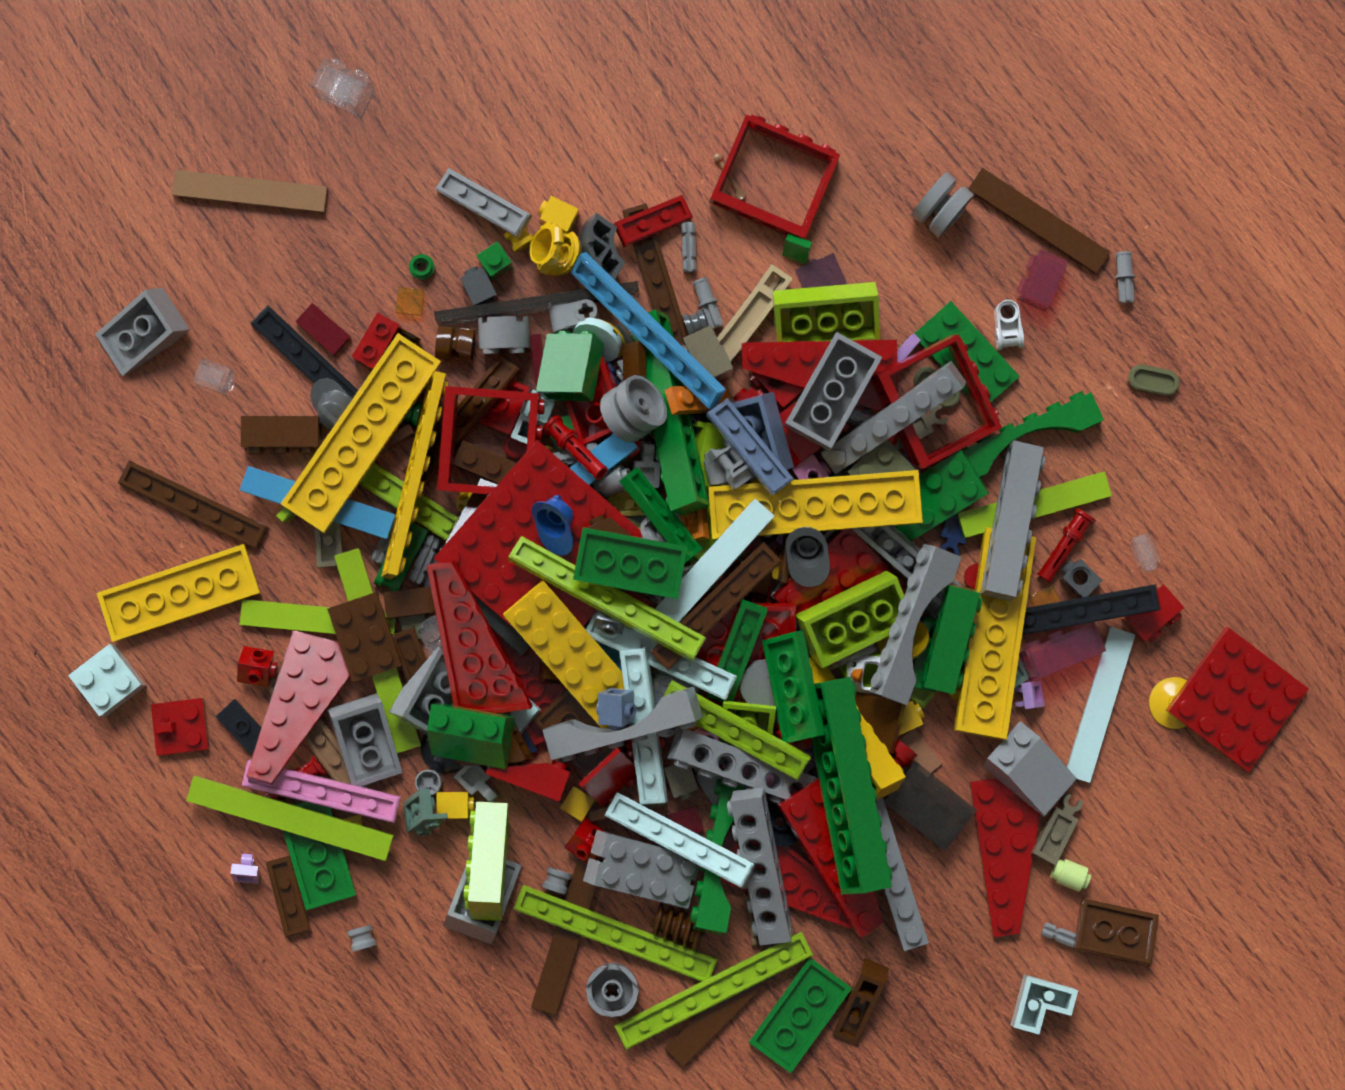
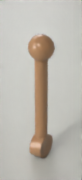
M717 153L713 159L716 163H719L723 170L725 165L723 162L724 157L722 154ZM730 173L728 180L736 192V198L742 201L745 199L746 193L740 190Z
M745 892L743 894L744 901H746V905L747 898L750 897L749 892ZM747 905L751 943L753 947L757 946L756 937H754L752 930V921H754L753 913H749Z

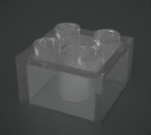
M323 58L310 84L314 94L319 99L363 118L375 93L372 82L368 79L369 75L358 69H355L353 72L345 68L346 64L335 58H332L331 61Z

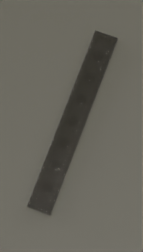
M638 281L619 284L631 297H639ZM588 289L434 311L437 326L478 321V318L487 319V317H505L546 311L549 307L556 304L571 303L583 299L591 300L594 303H599L600 301Z

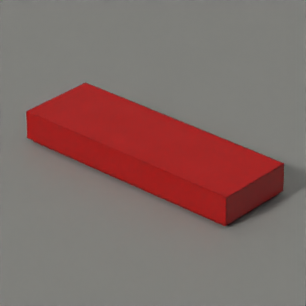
M680 195L619 220L613 225L617 227L616 232L623 247H627L690 221L693 216L683 195Z

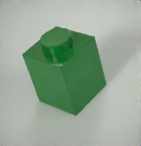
M498 241L476 255L492 282L514 268Z

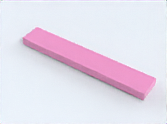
M251 760L247 761L242 782L244 787L379 820L395 822L401 796L284 768L273 785L247 778L246 775Z

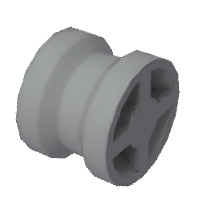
M548 867V877L543 882L542 887L561 894H567L568 889L566 885L571 880L573 874Z
M372 924L347 931L348 937L352 940V952L377 945L376 939L371 934L373 930Z

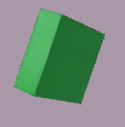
M788 233L782 256L806 265L810 256L812 242Z

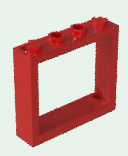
M746 114L709 203L785 236L789 233L805 239L840 154L836 153V150L830 148L827 144L819 146L812 143L813 139L806 135L799 134L796 136L789 133V129L783 125L775 124L773 126L766 123V119L761 116L757 117L753 114L749 116ZM748 129L828 163L802 226L722 193Z
M959 334L950 335L873 374L871 377L886 408L900 398L890 376L948 347L958 371L966 381L965 386L984 425L926 454L912 423L897 432L915 469H924L1002 428L997 416L999 412L996 408L992 407L989 401L990 393L987 387L981 383L978 377L979 369L975 362L970 360L967 353L968 346L963 343Z
M445 386L437 490L490 494L495 487L452 483L458 395L529 400L527 450L536 440L542 441L543 425H539L540 415H544L545 399H541L542 394Z

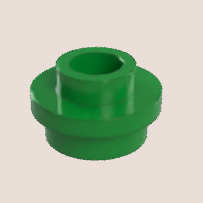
M418 254L411 259L409 271L414 278L425 280L434 273L435 265L428 255ZM421 263L427 265L426 270L423 272L417 269Z

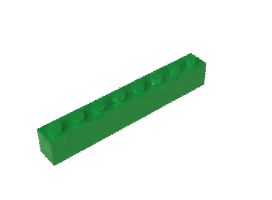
M656 309L648 312L673 337L669 315ZM630 332V335H631L632 340H633L634 342L639 341V340ZM646 347V379L659 390L667 407L665 422L651 431L657 446L656 456L661 465V480L665 485L667 493L666 503L671 512L685 516L710 506L691 415H672L665 394V390L669 387L684 386V384Z

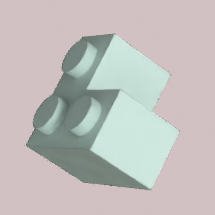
M1024 974L1010 1025L1017 1029L1040 1034L1046 1009L1072 1016L1078 990Z

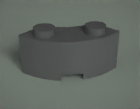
M595 213L585 221L579 239L583 253L587 252L615 280L625 264V261L618 255L614 246V235L617 227L598 213Z

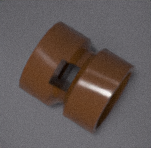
M439 325L435 344V358L450 360L452 357H455L457 361L471 363L475 346V330L461 328L459 331H455L454 327Z

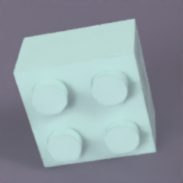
M108 644L68 675L99 717H107L147 686L114 644Z

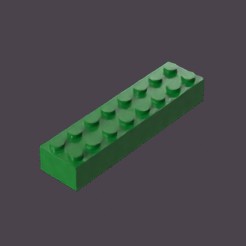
M851 677L816 683L815 689L825 735L813 737L811 742L841 894H859L892 887V871L887 863V845L881 833L882 820L877 812V794L874 787H872L870 777L872 769L866 757V739L861 731V714L856 706L855 685L852 683Z

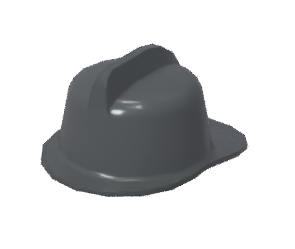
M329 378L319 379L311 388L310 398L313 407L318 412L319 421L325 428L332 430L352 401V398L337 382Z
M812 527L795 529L786 539V555L790 575L796 583L802 586L814 587L820 585L826 580L830 570L826 539L820 531Z

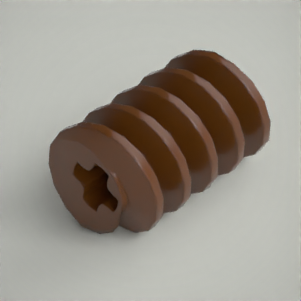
M662 902L659 904L650 928L654 927V936H657L662 930L664 940L672 934L674 944L680 938L683 939L682 947L684 948L691 942L693 952L698 949L705 933L693 930L694 924L690 922L691 914L685 920L681 910L674 916L672 906L664 912V903Z

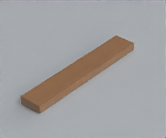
M175 170L172 188L173 197L325 213L328 192L326 186Z
M279 674L271 679L268 687H266L271 695L273 694ZM321 718L309 732L305 742L333 780L351 784L336 737ZM370 784L361 786L364 788L374 790Z

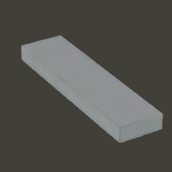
M448 168L435 188L438 193L517 238L520 237L532 218L526 211Z

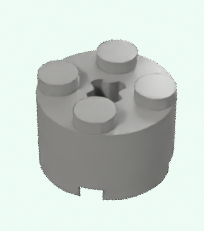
M516 316L487 317V322H485V318H478L479 349H483V354H501V349H509L511 354L526 353V348H530L529 316H523V321H520V317L516 318Z
M616 962L605 963L597 967L590 975L586 986L587 1000L592 1009L598 1014L607 1017L622 1016L629 1012L635 1005L639 993L638 980L633 971L627 966ZM610 984L613 986L617 984L619 986L617 989L619 994L615 995L612 993L609 996L606 985Z

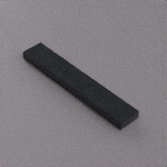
M269 305L250 323L313 383L323 378L332 379L352 399L354 398L358 389Z
M1157 584L1026 608L1022 635L1159 611L1161 606Z

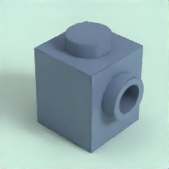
M609 688L598 693L596 712L599 716V724L609 725V729L620 730L624 729L625 725L633 722L636 715L634 690Z

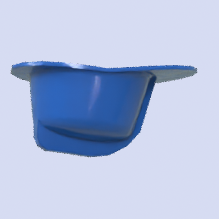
M556 495L546 502H536L532 506L531 513L541 542L552 553L567 555L572 551L574 545L570 529L574 520L572 509L563 501L560 495Z

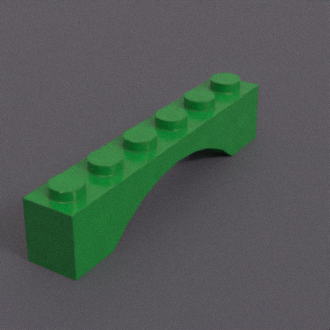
M1083 391L1070 396V402L1064 405L1056 402L1045 408L1046 413L1039 416L1036 412L1022 418L1024 423L1015 427L1013 423H1010L999 429L1000 434L993 437L989 434L976 441V445L969 448L966 446L962 449L979 477H984L999 453L1012 441L1024 435L1044 430H1065L1078 434L1104 421L1092 392L1085 395Z
M721 778L716 780L714 794L718 795L717 804H712L709 819L713 820L712 830L707 829L705 838L722 847L724 837L734 821V818L728 814L727 802L731 800L733 791L745 790L746 787L738 784L736 788L721 783ZM700 867L699 870L704 871L702 881H697L695 896L699 897L697 907H692L690 922L694 923L693 930L724 936L727 933L731 906L724 894L720 877Z

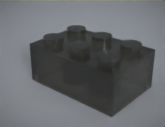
M913 761L904 770L906 778L899 789L884 796V803L945 851L977 809L919 763Z

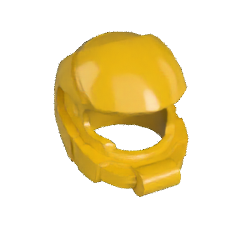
M547 222L540 226V230L534 235L529 253L531 260L536 263L540 273L560 276L568 274V272L571 273L579 255L583 251L581 241L573 232H563V228H560L556 223Z

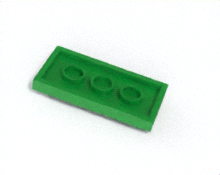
M952 301L946 304L914 333L921 339L919 344L923 349L950 335L959 334L963 343L968 346L967 353L970 360L974 361L979 369L978 377L981 383L987 387L990 393V403L1020 377ZM948 347L931 355L941 368L950 361L957 368ZM964 386L961 390L972 401L966 386Z
M963 449L919 475L923 523L894 526L908 539L913 541L989 494V491Z
M583 527L573 580L678 599L688 547Z
M803 630L762 640L782 741L791 743L825 735Z
M302 802L295 805L334 817L333 810L330 807L310 802ZM283 830L306 910L357 895L344 848Z
M809 957L748 1042L785 1070L792 1073L852 987Z

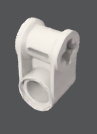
M1004 300L994 310L997 350L1000 351L1004 347L1013 346L1024 348V334L1019 306L1012 300ZM1001 307H1010L1013 311L1012 318H1003L1000 313Z

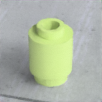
M1059 859L1056 866L1053 867L1050 878L1056 880L1057 884L1080 892L1082 888H1087L1091 874H1088V868L1067 859Z

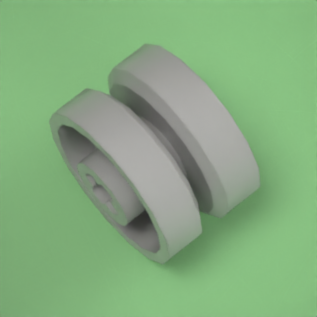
M945 172L911 214L920 224L926 222L935 214L936 216L929 225V231L937 238H940L949 227L955 224L975 195L967 187L963 186L951 196L950 193L955 188L957 179L948 172Z
M633 375L627 378L619 386L604 394L600 401V410L608 428L625 442L634 443L640 440L650 431L662 425L667 418V407L664 398L659 390L642 376Z

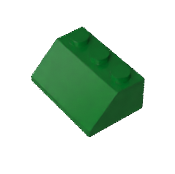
M443 703L431 704L427 728L431 754L507 769L515 717Z

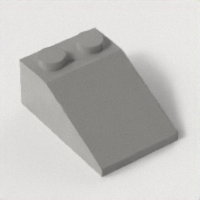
M163 288L144 290L95 335L120 374L126 376L173 345L190 329Z
M437 647L402 688L389 711L392 715L427 736L431 704L443 703L453 705L444 653L440 647Z
M377 693L327 709L352 785L361 787L402 773L382 701Z
M1021 721L1007 735V740H1003L991 753L983 766L1043 817L1077 779L1048 745Z
M509 860L506 861L503 914L522 866ZM465 867L443 926L492 945L501 921L470 919V912L465 910L464 886L467 885Z

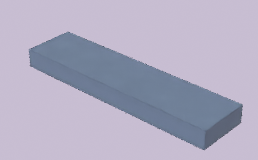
M728 398L707 413L706 416L771 496H774L793 481V477Z

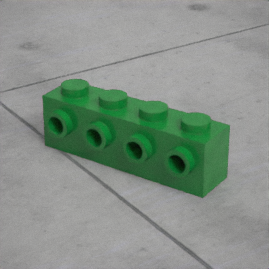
M949 584L945 587L921 680L923 687L950 694H955L956 688L959 689L961 687L963 673H960L962 663L966 664L970 649L966 648L969 638L974 636L976 623L973 622L975 612H980L983 601L979 591L954 584Z

